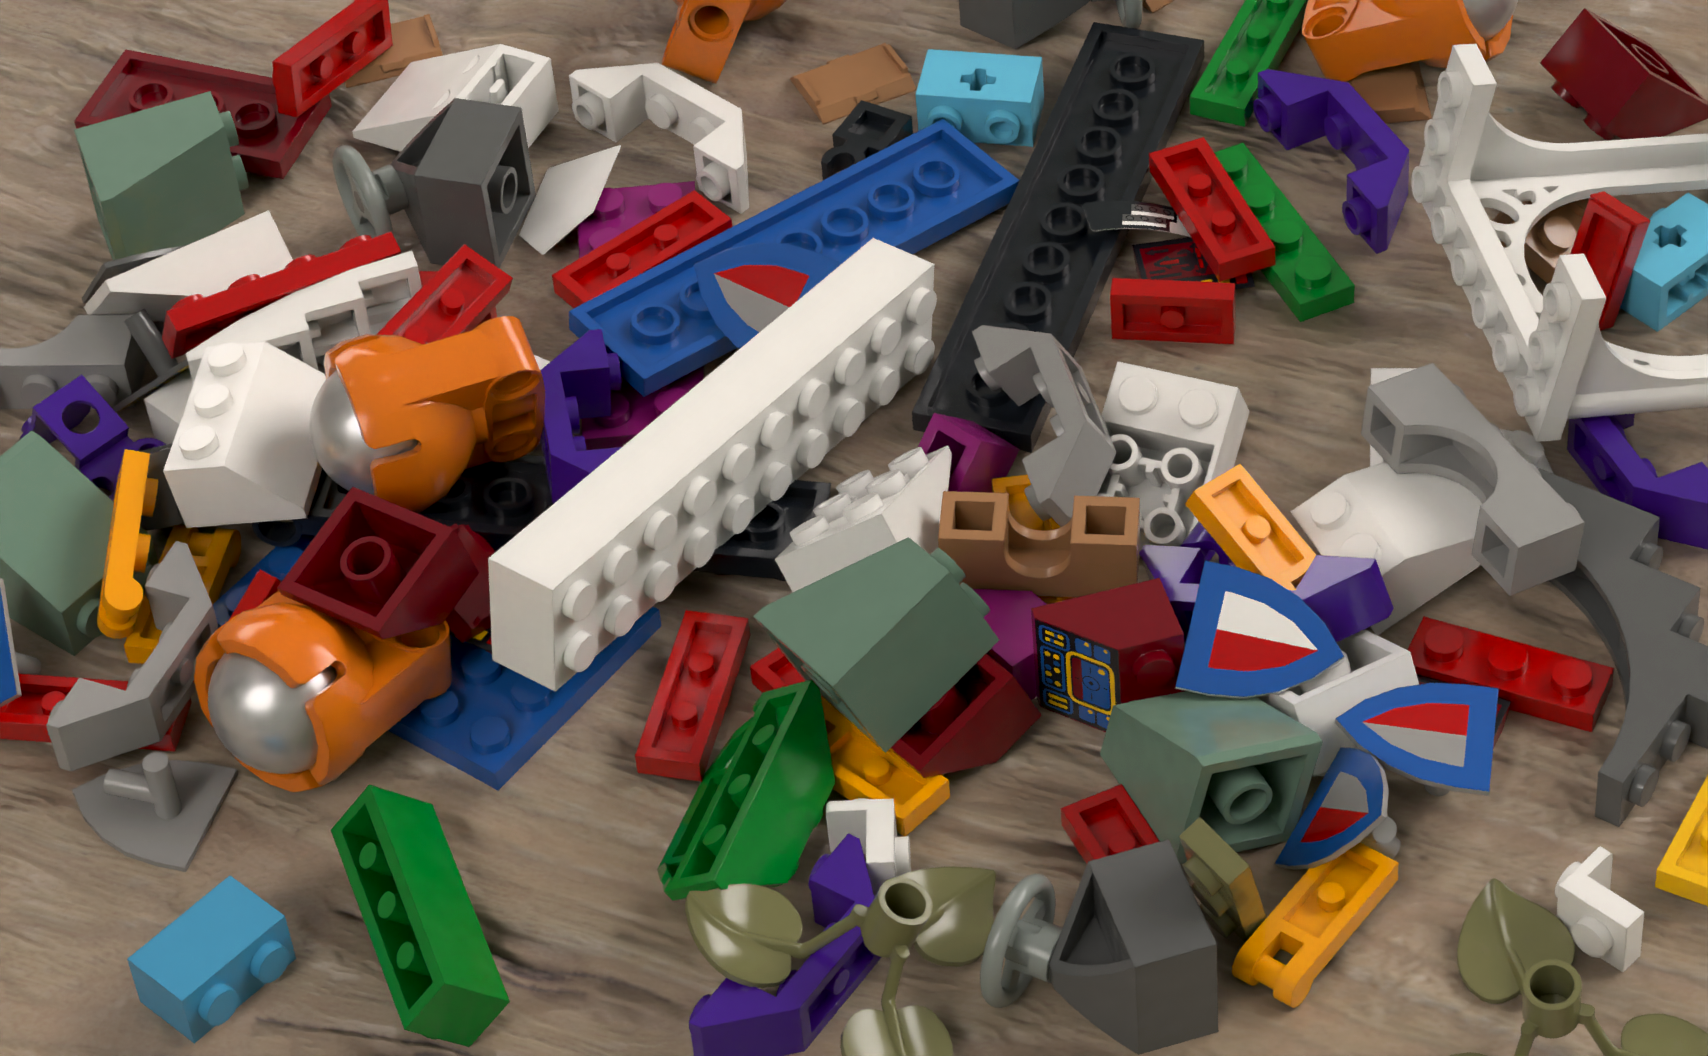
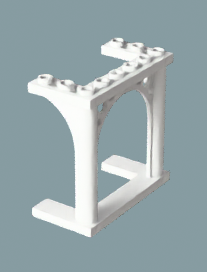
M1477 44L1453 45L1446 71L1441 72L1438 78V101L1433 119H1429L1425 125V147L1420 165L1416 166L1412 172V192L1415 200L1418 203H1422L1430 219L1435 242L1442 244L1451 263L1454 282L1456 285L1462 286L1469 300L1476 327L1483 330L1492 348L1496 369L1499 372H1503L1513 392L1516 411L1521 417H1525L1536 442L1560 440L1567 419L1708 407V354L1692 356L1656 355L1630 350L1605 341L1601 335L1599 320L1607 298L1585 255H1559L1552 281L1545 286L1543 296L1534 285L1524 258L1526 236L1543 216L1562 205L1590 198L1591 194L1605 191L1611 196L1708 189V133L1579 143H1549L1527 139L1503 127L1489 113L1497 83ZM1531 201L1532 204L1523 205L1522 202ZM1483 207L1502 211L1509 215L1515 223L1502 224L1489 220ZM1500 241L1506 244V248H1503Z

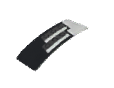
M1120 200L1095 201L1082 205L1092 231L1148 229L1191 237L1174 209L1169 206Z

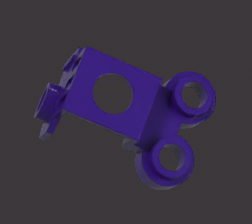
M82 374L32 408V415L23 424L21 429L23 434L20 436V439H22L30 431H33L49 444L58 439L76 459L75 467L98 488L109 490L112 493L109 498L113 502L124 450L142 451L166 445L155 438H143L133 442L128 437L129 427ZM91 407L95 409L99 416V424L93 431L85 434L70 431L83 421L89 414Z

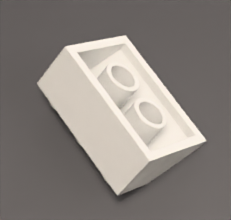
M266 341L240 344L228 342L205 348L163 470L186 528L305 519L308 517L322 471V466L318 462L312 448L309 420L314 399L326 381L324 373Z

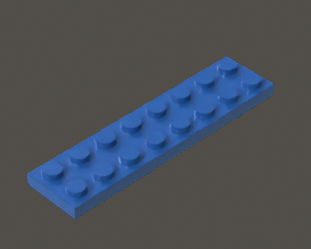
M941 119L570 310L569 330L580 338L589 330L602 329L606 352L618 354L621 377L645 397L737 348L715 324L701 296L694 264L723 250L753 243H788L816 251L843 263L872 238L913 255L1009 204L1020 180L947 121Z

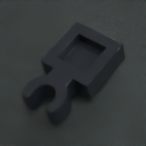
M861 100L832 134L833 148L825 152L821 159L823 180L912 135V116Z

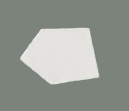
M621 145L547 169L519 235L540 254L544 255L590 216L596 208Z

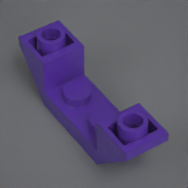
M1271 69L1258 72V98L1254 100L1253 108L1260 127L1265 132H1271L1286 150L1324 136L1327 137L1334 149H1341L1356 168V171L1347 174L1346 201L1342 204L1345 223L1354 235H1360L1376 254L1386 251L1408 197L1409 149L1349 82Z
M602 329L589 330L540 370L545 387V415L540 442L553 504L621 448L586 450L584 436L573 437V434L580 433L579 419L611 416V391L621 390L619 357L617 353L606 352Z
M1635 413L1569 419L1567 450L1600 493L1660 517L1658 538L1708 550V468L1703 462L1658 477L1652 463L1647 458H1640L1626 439L1623 429L1634 426Z
M1144 545L1139 555L1150 580L1160 578L1183 631L1184 644H1186L1204 562L1206 561L1201 548ZM1316 555L1296 590H1289L1299 596L1326 624L1336 643L1389 618L1394 609L1377 561L1373 558Z
M849 833L831 854L827 853L819 858L809 877L808 886L811 890L814 921L825 927L823 931L847 917L856 904L869 907L874 899L860 839ZM856 926L811 954L799 970H791L785 982L779 985L776 997L757 987L738 984L726 978L712 995L707 994L703 996L692 1011L689 1020V1030L694 1056H784L805 1052L882 957L868 950L864 944L860 927Z

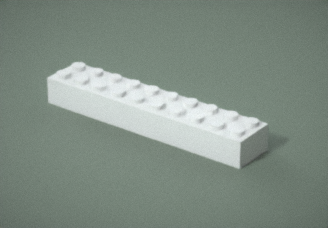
M872 238L489 557L492 660L556 692L577 672L587 669L594 657L612 641L628 633L635 621L653 605L664 601L671 594L674 587L693 570L704 566L716 548L722 546L734 534L743 532L751 519L761 512L769 502L779 500L792 482L802 476L808 469L818 466L824 456L841 440L852 436L865 419L881 405H887L893 399L896 392L914 376L925 372L933 359L935 351L934 342L931 341L932 314L937 302V295L933 291L934 264Z

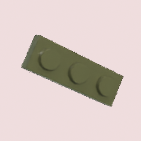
M1199 817L1179 836L1187 857V861L1182 867L1194 881L1190 887L1195 896L1200 900V909L1209 924L1225 938L1234 931L1246 942L1266 919L1250 865Z

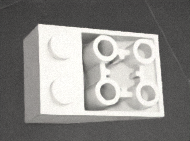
M497 44L411 62L352 131L353 137L401 152L454 98L521 107L529 148L559 111L551 58L507 45Z
M1117 361L1101 415L1117 453L1097 496L1140 498V550L1144 545L1179 547L1198 523V519L1185 503L1194 490L1234 467L1250 411L1238 387Z
M948 445L925 455L922 447L912 449L888 464L890 469L888 472L873 477L870 470H865L840 483L836 487L839 494L814 508L813 512L816 517L793 529L790 532L793 542L775 558L792 592L908 537L927 553L931 554L938 547L943 491H948L952 452Z

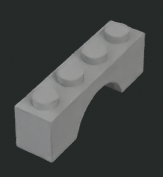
M134 314L77 315L64 330L44 342L23 348H0V409H32L36 404L81 374L111 408L140 390L147 358L124 322ZM137 402L127 408H136Z
M1434 363L1368 386L1361 435L1397 474L1426 473L1441 476L1461 484L1478 497L1482 505L1479 509L1472 555L1509 596L1575 571L1585 524L1576 508L1570 503H1566L1542 478L1536 466L1527 462L1504 438L1501 430L1495 424L1490 423L1466 398L1463 390L1458 385L1453 384Z

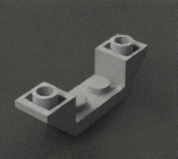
M982 325L972 331L981 354L974 362L987 386L994 392L1002 388L1018 406L1041 394L1045 401L1056 410L1057 414L1050 418V422L1058 437L1023 458L1022 462L1031 483L1024 491L1033 510L1043 521L1052 517L1062 527L1072 518L1074 496H1097L1117 452L1082 367L1052 334Z
M175 541L161 563L155 564L147 576L146 584L144 585L145 595L149 600L156 629L161 630L162 633L159 643L144 665L135 669L130 676L126 691L79 677L65 699L59 701L53 707L46 726L59 768L74 771L161 741L196 690L195 683L193 682L196 657L205 642L218 629V624L212 602L186 543Z

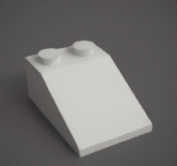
M268 210L105 280L84 308L88 315L136 314L146 309L152 321L165 322L166 311L170 310L175 303L185 297L195 294H202L204 297L227 290L233 282L244 276L258 274L260 277L283 270L293 259Z
M1387 462L1343 475L1290 511L1319 555L1376 559L1394 607L1389 618L1370 626L1377 636L1481 566L1473 557L1472 549L1482 502L1466 487L1441 476L1426 473L1397 474Z
M1364 629L1337 642L1344 658L1315 679L1278 694L1259 696L1257 698L1319 735L1323 743L1312 776H1325L1341 747L1358 749L1335 724V718L1365 699L1395 688L1419 685L1410 651Z

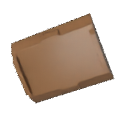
M430 14L391 24L393 46L344 82L346 88L400 76L411 62L443 56Z
M886 43L853 55L848 54L828 61L826 65L790 78L823 125L848 116L861 100L878 105L916 91L912 77L908 72V67L892 46Z
M1419 61L1364 72L1356 78L1346 81L1350 83L1385 124L1432 119Z

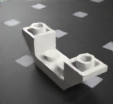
M659 63L579 69L569 75L573 101L572 110L575 119L582 126L589 130H595L612 141L617 142L645 120L650 119L658 127L668 129L694 145L696 179L700 191L709 199L719 201L740 214L749 208L747 151L741 108Z

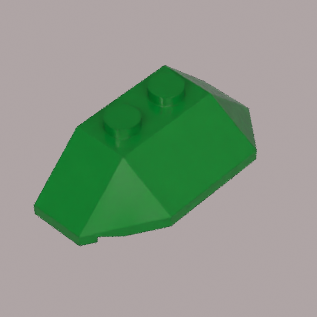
M813 680L763 692L752 707V710L755 712L754 716L733 733L707 769L657 869L660 881L663 884V890L672 901L686 899L689 891H708L716 888L721 890L728 889L730 884L745 883L764 887H778L788 883L789 879L796 873L799 867V858L813 829L822 819L823 807L835 784L820 688Z

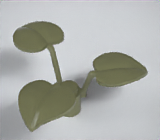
M951 866L920 869L890 878L881 885L869 907L856 904L847 917L805 943H797L802 935L803 926L795 907L782 894L764 886L743 883L730 884L728 889L722 890L716 888L708 891H689L685 900V910L693 940L705 959L726 978L738 984L757 988L776 987L783 984L791 971V957L797 959L807 958L854 927H860L864 944L868 950L877 956L890 958L891 963L881 999L883 1011L863 1009L851 1016L841 1034L840 1049L842 1056H954L949 1033L932 1010L919 1005L906 1006L897 1010L895 1002L903 966L910 955L909 950L912 945H914L917 952L924 959L941 966L961 967L975 962L983 955L993 925V896L996 872L982 868Z
M1495 878L1491 879L1479 893L1467 913L1459 936L1457 948L1459 974L1470 992L1488 1003H1504L1521 993L1522 1014L1525 1022L1521 1025V1036L1514 1056H1529L1533 1041L1538 1035L1550 1039L1563 1037L1571 1033L1578 1024H1584L1604 1056H1708V1033L1686 1020L1666 1014H1645L1630 1019L1623 1027L1621 1033V1049L1614 1046L1595 1018V1008L1592 1005L1581 1003L1582 982L1579 973L1572 966L1575 960V945L1572 935L1563 922L1549 910L1518 895ZM1467 1052V1053L1454 1054V1055H1450V1056H1486V1055H1483V1054H1480V1053Z

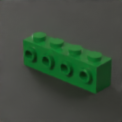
M368 785L333 826L331 833L403 1028L429 1039H440L470 1047L510 1002L433 804Z

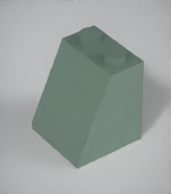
M211 91L74 129L96 216L112 260L158 249L189 245L215 234L245 214L240 191L248 189L249 183L240 155L231 156L230 147L239 145L237 131L230 111L219 113Z
M30 431L0 456V578L4 579L9 617L75 656L92 640L103 634L97 626V614L114 502L37 433ZM140 526L139 533L150 535ZM152 537L150 538L145 572H133V578L140 583L143 589V597L145 595L144 585L146 584L147 576L152 567L158 563Z
M909 537L762 607L753 616L805 681L813 680L820 688L821 696L885 753L999 641V638L984 619L991 611L989 606L967 584L962 582L959 585L966 577L963 570L940 548L937 547L929 554Z
M1184 691L1113 705L1100 756L1118 783L1123 785L1159 841L1169 839L1179 863L1183 864L1187 861V857L1179 836L1199 817L1235 852L1288 841L1297 825L1323 741L1315 731L1257 697L1239 699L1207 696Z

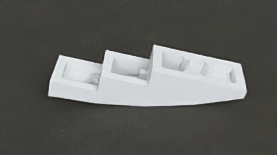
M408 251L350 269L293 292L236 321L186 353L193 383L205 348L228 342L240 344L266 341L318 370L316 357L325 355L327 351L342 341L371 334L370 325L389 321L422 288L418 265L413 252Z

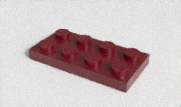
M125 49L76 117L74 123L77 129L211 91L219 113L230 111L234 121L239 145L230 147L231 156L240 155L245 172L284 179L332 107L330 94H328L299 117L278 113L276 90L271 77Z

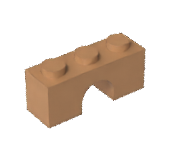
M943 491L938 548L950 556L965 573L966 577L959 585L964 582L972 589L1032 591L1037 596L1081 597L1138 583L1140 498L1074 496L1071 520L1058 529L1039 531L1022 526L1012 517L1009 511V493Z

